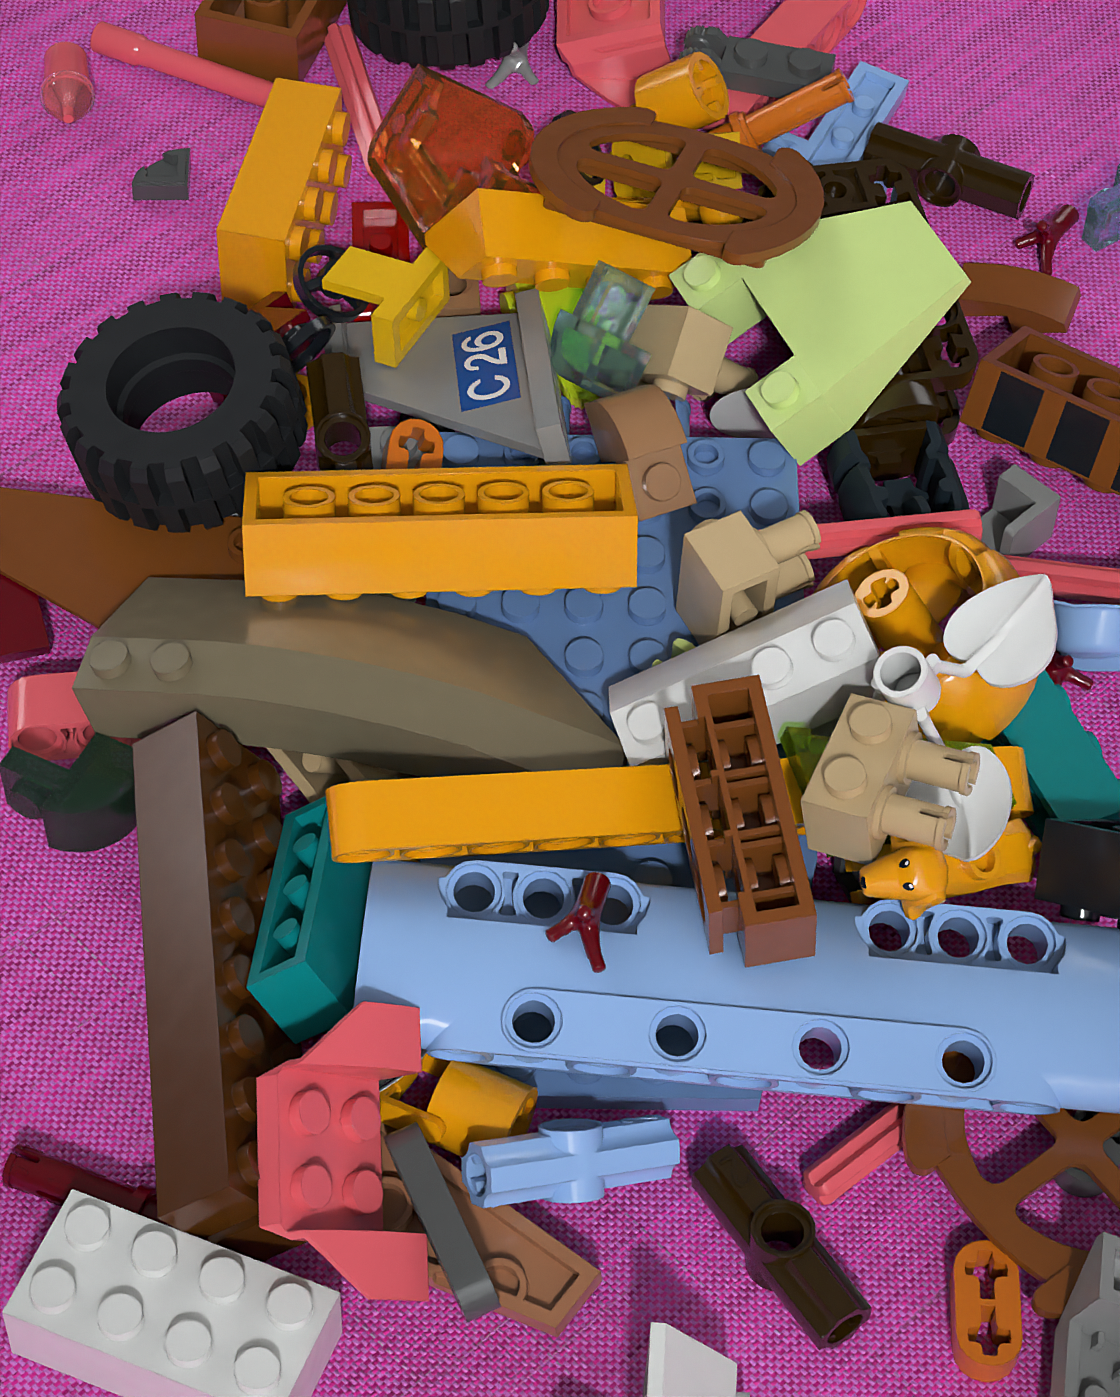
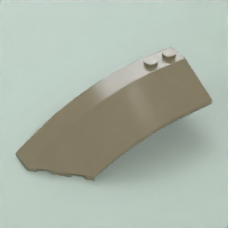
M148 577L91 636L72 686V690L94 732L99 737L143 739L197 711L218 728L230 732L241 745L283 749L351 760L419 777L626 767L628 761L620 739L527 636L457 613L374 594H362L360 597L352 600H335L326 595H298L289 601L271 602L263 599L261 596L245 597V580Z

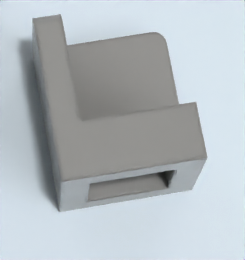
M1016 464L1012 465L999 475L993 507L981 517L983 528L981 541L990 549H994L1003 555L1027 557L1052 537L1061 496Z

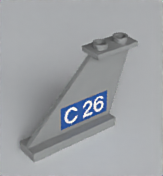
M536 288L515 293L518 313L435 318L396 368L375 362L371 321L334 323L336 329L324 347L325 354L343 352L349 356L359 357L365 401L543 458L546 466L573 465L551 334L540 294ZM340 304L329 306V309L342 312Z

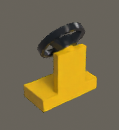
M316 245L302 254L293 269V284L298 297L318 317L327 316L333 323H346L357 318L369 303L379 305L371 314L375 362L394 368L399 365L450 300L448 267L428 247L422 251L412 264L349 246L344 251L332 245ZM313 256H328L329 262L318 272L317 277L305 282L303 269L306 260ZM321 291L331 299L343 298L355 310L350 312L333 311L319 303L310 292Z

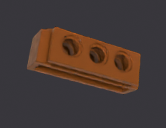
M760 675L691 686L692 720L681 722L678 706L664 708L665 746L709 954L724 952L723 934L738 932L745 968L815 956L817 913ZM698 758L699 761L706 760L710 778L701 779ZM711 817L712 819L719 818L723 838H714ZM725 879H733L737 900L728 901Z

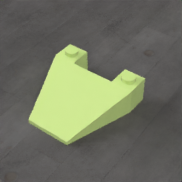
M912 201L820 219L818 227L810 238L798 247L780 256L768 259L762 268L731 265L721 258L699 252L668 275L688 306L733 327L728 344L766 316L770 318L794 355L748 388L745 393L773 435L794 459H797L799 466L836 441L854 426L971 283L968 276Z

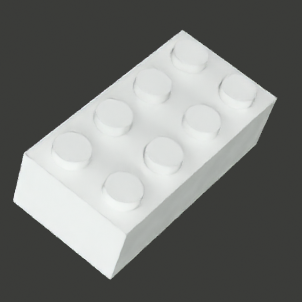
M74 1189L69 1193L2 1311L12 1353L121 1397H311L342 1335L340 1292Z

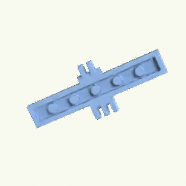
M860 61L847 80L850 86L848 90L852 91L855 101L848 102L826 113L809 140L787 132L764 144L762 152L774 157L779 148H791L798 151L813 166L863 160L864 151L873 128L877 122L889 123L906 96L909 80ZM875 181L874 183H879L883 186L886 193L887 188L883 184V181Z

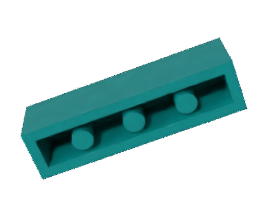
M1046 670L1038 675L1033 692L1016 718L994 739L990 741L984 739L980 742L982 747L1018 746L1024 749L1034 814L1024 818V820L1041 842L1043 840L1046 818L1120 819V779L1115 777L1104 760L1101 746L1096 736L1090 731H1085L1073 713L1070 699L1065 689L1060 684H1054Z
M326 796L285 815L246 985L250 993L294 1044L319 1033L326 1034L354 1008L363 923L373 863H338L332 861Z

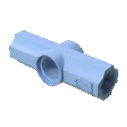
M657 1114L636 1118H623L609 1122L583 1118L555 1119L539 1124L538 1132L469 1142L466 1155L461 1157L462 1182L469 1192L471 1204L481 1208H494L501 1205L538 1199L553 1203L591 1202L603 1198L606 1188L671 1178L675 1165L680 1164V1144L678 1137L671 1128L669 1118Z

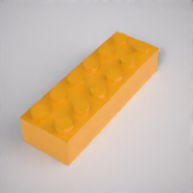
M627 464L246 472L242 517L245 597L261 596L267 601L285 602L296 598L298 595H326L335 600H352L360 597L362 594L391 593L398 598L413 599L422 597L427 592H456L465 597H481L498 590H520L528 595L540 596L553 593L556 589L584 588L591 593L609 594L618 591L621 587H637L638 514Z

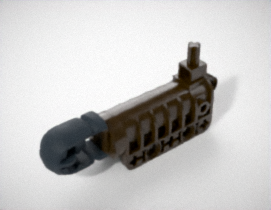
M871 159L815 166L810 163L818 175L824 190V207L820 219L912 201L928 223L912 178L907 169L900 163L890 159ZM875 181H883L886 188H893L889 203H885L887 196L883 186L879 183H874ZM765 184L758 189V196L765 198L775 197ZM744 218L743 221H742V223H746V222H750V221H754V220H750V219ZM693 221V222H690V223L703 224L702 221ZM691 250V254L699 253L697 251ZM958 299L943 316L946 323L933 328L854 426L834 442L827 455V472L833 489L838 494V503L844 521L969 509V503L956 467L948 456V445L953 442L960 422V406L954 390L963 388L971 382L979 359L976 345ZM947 342L946 351L952 363H960L959 367H951L947 360H942V343ZM915 474L917 479L915 486L910 478L903 477ZM874 481H884L883 486H876Z

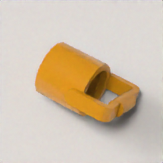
M695 52L640 76L635 83L634 95L636 103L629 106L647 108L656 113L655 121L698 130L726 117L729 110V96L724 78L717 65L708 55L702 52Z
M427 1053L421 1059L422 1071L440 1078L431 1097L427 1112L399 1101L415 1081L418 1073L403 1076L379 1092L381 1123L395 1129H400L417 1122L426 1142L462 1157L468 1151L469 1142L527 1134L538 1098L537 1087L475 1063L438 1059L429 1056Z

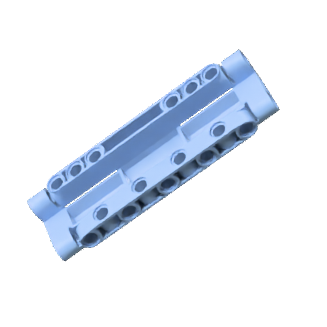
M399 860L372 863L354 1007L360 1002L367 1001L420 1008L421 1049H426V1053L434 1058L503 1067L988 1112L1047 1115L1058 1113L1060 1108L1120 1114V930L1118 928L1050 922L1042 915L1026 911L951 904L933 906L924 911L919 918L911 920L905 917L901 900H879L872 905L814 900L817 913L815 956L745 968L738 932L723 934L724 952L709 954L695 888L635 883L628 876L611 872L483 860L464 861L457 866ZM592 872L602 873L609 878L611 888L607 898L620 900L626 905L630 915L625 922L619 925H609L600 921V947L606 969L601 973H594L592 971L579 932L572 931L555 942H550L545 935L546 930L559 923L571 911L585 876ZM478 885L489 891L493 902L488 908L480 912H470L457 904L455 895L466 886ZM727 891L728 901L737 900L736 892ZM534 892H548L558 899L561 904V910L551 918H537L526 910L523 903L524 900ZM878 923L892 926L901 937V948L895 951H886L878 948L870 938L869 927ZM951 929L962 934L969 944V955L959 958L948 955L939 945L938 932ZM1020 936L1028 939L1036 949V963L1024 964L1015 960L1008 951L1007 938ZM526 1012H536L549 1020L552 1026V1033L541 1042L530 1043L523 1041L517 1036L513 1029V1022L518 1016ZM668 1025L680 1026L689 1032L693 1039L694 1049L684 1056L669 1055L659 1047L656 1041V1032ZM810 1038L823 1040L833 1051V1066L821 1070L811 1068L800 1056V1042ZM956 1051L966 1055L974 1065V1080L968 1083H960L951 1079L943 1069V1054Z

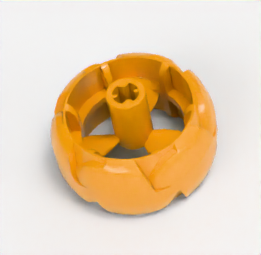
M921 527L899 531V536L853 552L828 573L813 594L847 579L878 650L881 647L885 650L880 651V655L893 647L910 646L919 650L925 659L930 654H936L940 660L963 664L954 659L946 650L943 642L944 632L938 624L949 614L953 607H960L978 593L1020 576L1003 554L990 549L985 543L971 534L945 527ZM978 670L967 678L938 673L936 676L941 684V695L938 703L929 712V715L945 746L962 749L975 746L984 739L990 741L998 736L1022 710L1034 690L1038 676L1022 685L1011 688H998L987 684L980 676ZM918 723L919 732L922 733L923 741L928 742L925 734L923 733Z

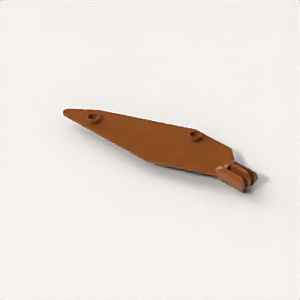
M0 487V574L99 629L148 577L245 580L242 517H225L222 519L224 525L208 530L204 528L203 524L190 526V532L186 533L168 532L166 525H159L158 530L153 531L134 526L131 518L128 521L118 519L106 510L102 502L92 498Z

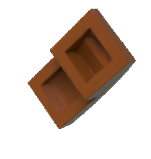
M990 263L963 264L962 270L971 281L958 298L964 317L1007 316L1012 333H1015L1024 325L1040 333H1067L1081 298L1079 286L1045 273L1020 267Z

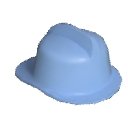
M1054 600L1058 633L1056 651L1060 655H1070L1074 661L1072 667L1085 672H1120V605L1071 604Z

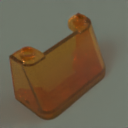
M418 63L370 142L367 162L371 172L422 249L424 250L427 247L425 245L424 233L477 188L541 194L534 183L521 178L518 174L522 167L529 163L531 146L535 139L532 124L523 112Z

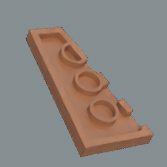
M381 1123L383 1231L425 1234L383 1139V1136L398 1129ZM431 1150L499 1299L501 1307L493 1312L558 1338L602 1282L601 1271L508 1204L494 1208H481L471 1204L469 1192L462 1182V1171ZM427 1238L429 1286L453 1295Z

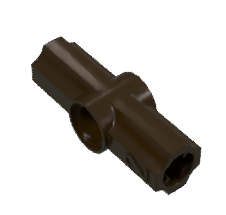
M877 122L873 128L863 156V160L890 159L900 163L909 172L920 196L935 206L949 207L962 200L1018 220L1025 210L1035 177L1030 172L982 157L977 146L962 135L948 134L942 136L938 141H934L881 122Z
M343 352L321 354L319 358L306 362L315 435L316 460L319 471L373 470L371 432L367 422L359 357L349 356ZM341 441L351 442L358 447L355 452L346 456L336 455L329 450L332 445Z
M728 1144L709 1155L706 1162L693 1173L691 1186L745 1254V1266L750 1278L760 1287L774 1291L818 1350L826 1347L833 1349L851 1338L857 1329L870 1318L872 1307L815 1237V1222L810 1212L801 1204L786 1200L743 1145L731 1147ZM781 1240L789 1243L795 1249L778 1251L771 1248L766 1242Z

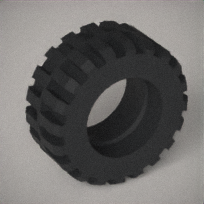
M347 0L351 27L355 35L370 51L376 55L382 54L387 61L399 65L403 61L409 63L412 68L425 70L427 66H439L440 70H455V66L465 64L475 67L485 64L487 59L495 57L499 60L508 56L514 48L513 42L519 48H522L531 40L534 33L538 32L546 19V12L549 9V0Z
M193 292L192 298H181L178 293L160 295L159 302L145 305L142 300L127 306L128 313L122 317L115 319L113 316H110L98 325L97 331L99 334L95 338L90 339L86 337L76 349L74 357L77 363H68L60 382L62 390L57 397V414L61 421L60 429L88 490L96 501L102 502L106 510L118 519L128 521L131 518L134 526L157 531L159 525H166L168 532L186 533L190 532V526L203 524L204 528L208 530L224 525L222 519L237 513L241 518L243 516L246 472L292 471L301 455L298 447H301L306 440L308 424L304 415L307 409L287 348L280 334L274 332L271 322L259 312L248 311L247 305L224 297L222 302H217L215 295L201 292ZM202 392L228 395L212 414L187 428L170 432L139 430L153 412L181 396Z

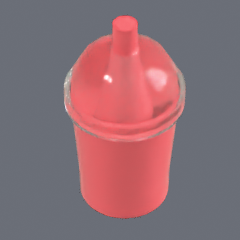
M67 41L55 43L45 52L44 77L40 87V102L44 110L52 117L65 123H72L83 118L92 109L95 102V90L89 77L86 52L79 45Z

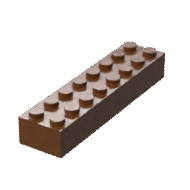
M195 711L132 744L158 1219L182 1232L201 1239L208 1237V1241L263 1262L308 1242L290 1240L259 1227L258 1180L260 1175L258 1171L256 1078L288 1060L298 1059L303 1056L301 1042L294 1044L246 988L283 828L279 801L282 784L276 769L269 761L257 757L237 742L230 732L218 728Z

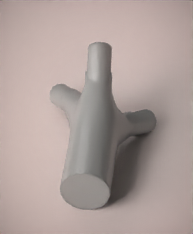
M513 42L514 48L511 54L503 58L497 71L486 82L485 86L487 88L494 89L512 73L521 74L530 85L539 83V79L533 73L528 61L529 42L522 48H519Z

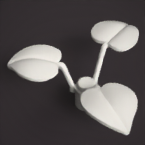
M1036 574L1002 582L973 596L954 612L946 625L943 642L948 653L963 664L940 660L936 654H930L925 659L919 650L910 646H897L884 652L874 667V678L871 680V686L874 689L872 699L884 702L886 699L888 703L917 710L918 723L928 742L945 746L929 715V712L936 706L941 695V684L936 676L938 673L967 678L978 670L980 676L987 684L998 688H1011L1028 683L1036 678L1052 660L1056 650L1058 633L1052 583L1046 574ZM840 717L784 742L804 757L822 756ZM978 745L962 750L980 754L978 777L975 785L970 784L972 785V792L969 796L960 795L959 792L912 780L905 795L906 797L932 804L956 808L954 832L951 839L944 838L948 840L949 845L942 852L944 855L964 862L980 859L996 844L1007 825L1012 807V786L1006 768L989 749Z

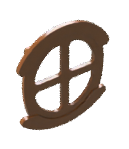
M611 107L577 112L562 117L544 127L536 135L531 146L529 172L537 189L545 197L543 206L546 209L565 214L576 221H591L718 257L731 265L762 268L768 259L780 256L798 247L810 238L818 227L824 207V190L820 179L810 163L798 151L791 148H779L773 157L767 153L719 136L655 121L656 113L647 108ZM631 141L679 155L671 168L662 169L592 149V147L611 142ZM701 162L710 163L756 176L772 191L775 197L765 198L703 181L693 175ZM579 172L656 194L646 208H632L598 191ZM678 200H682L754 221L727 225L698 224L678 221L669 215Z
M956 1051L943 1054V1069L951 1079L960 1083H968L974 1080V1065L966 1055ZM905 1104L902 1118V1142L905 1162L910 1171L919 1176H926L936 1170L955 1201L986 1237L1013 1262L1043 1283L1032 1296L1031 1307L1033 1311L1043 1318L1060 1319L1090 1251L1061 1244L1036 1232L1019 1219L1016 1214V1207L1065 1170L1079 1168L1090 1176L1120 1210V1169L1106 1155L1103 1149V1143L1120 1131V1114L1099 1112L1087 1121H1079L1070 1116L1065 1109L1060 1108V1112L1055 1114L1034 1115L1051 1133L1054 1145L1005 1181L993 1184L986 1181L980 1175L973 1161L965 1133V1109Z

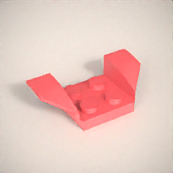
M557 0L556 45L562 61L568 64L571 75L615 107H629L636 103L634 90L638 78L672 62L665 43V0Z
M363 1001L346 1014L301 1058L288 1060L256 1078L258 1171L260 1175L258 1180L259 1227L290 1240L308 1241L368 1300L429 1301L427 1234L383 1231L379 1080L422 1073L420 1008Z

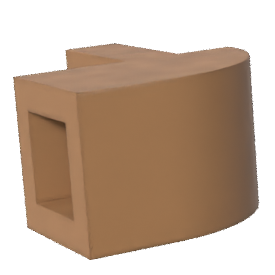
M654 384L638 386L584 403L601 463L615 462L616 464L628 465L638 522L697 503L681 449V444L687 443V439L673 405L658 386Z

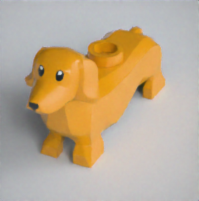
M1020 818L1008 820L999 840L978 860L964 862L944 855L942 851L935 850L934 847L890 835L891 842L883 844L876 861L868 865L844 859L846 872L859 871L862 890L850 893L852 903L872 905L879 900H901L905 917L915 920L927 909L945 902L946 898L975 893L1001 885L1032 882L1036 869L1035 855L1041 851L1042 842L1037 836L1031 835L1030 830Z

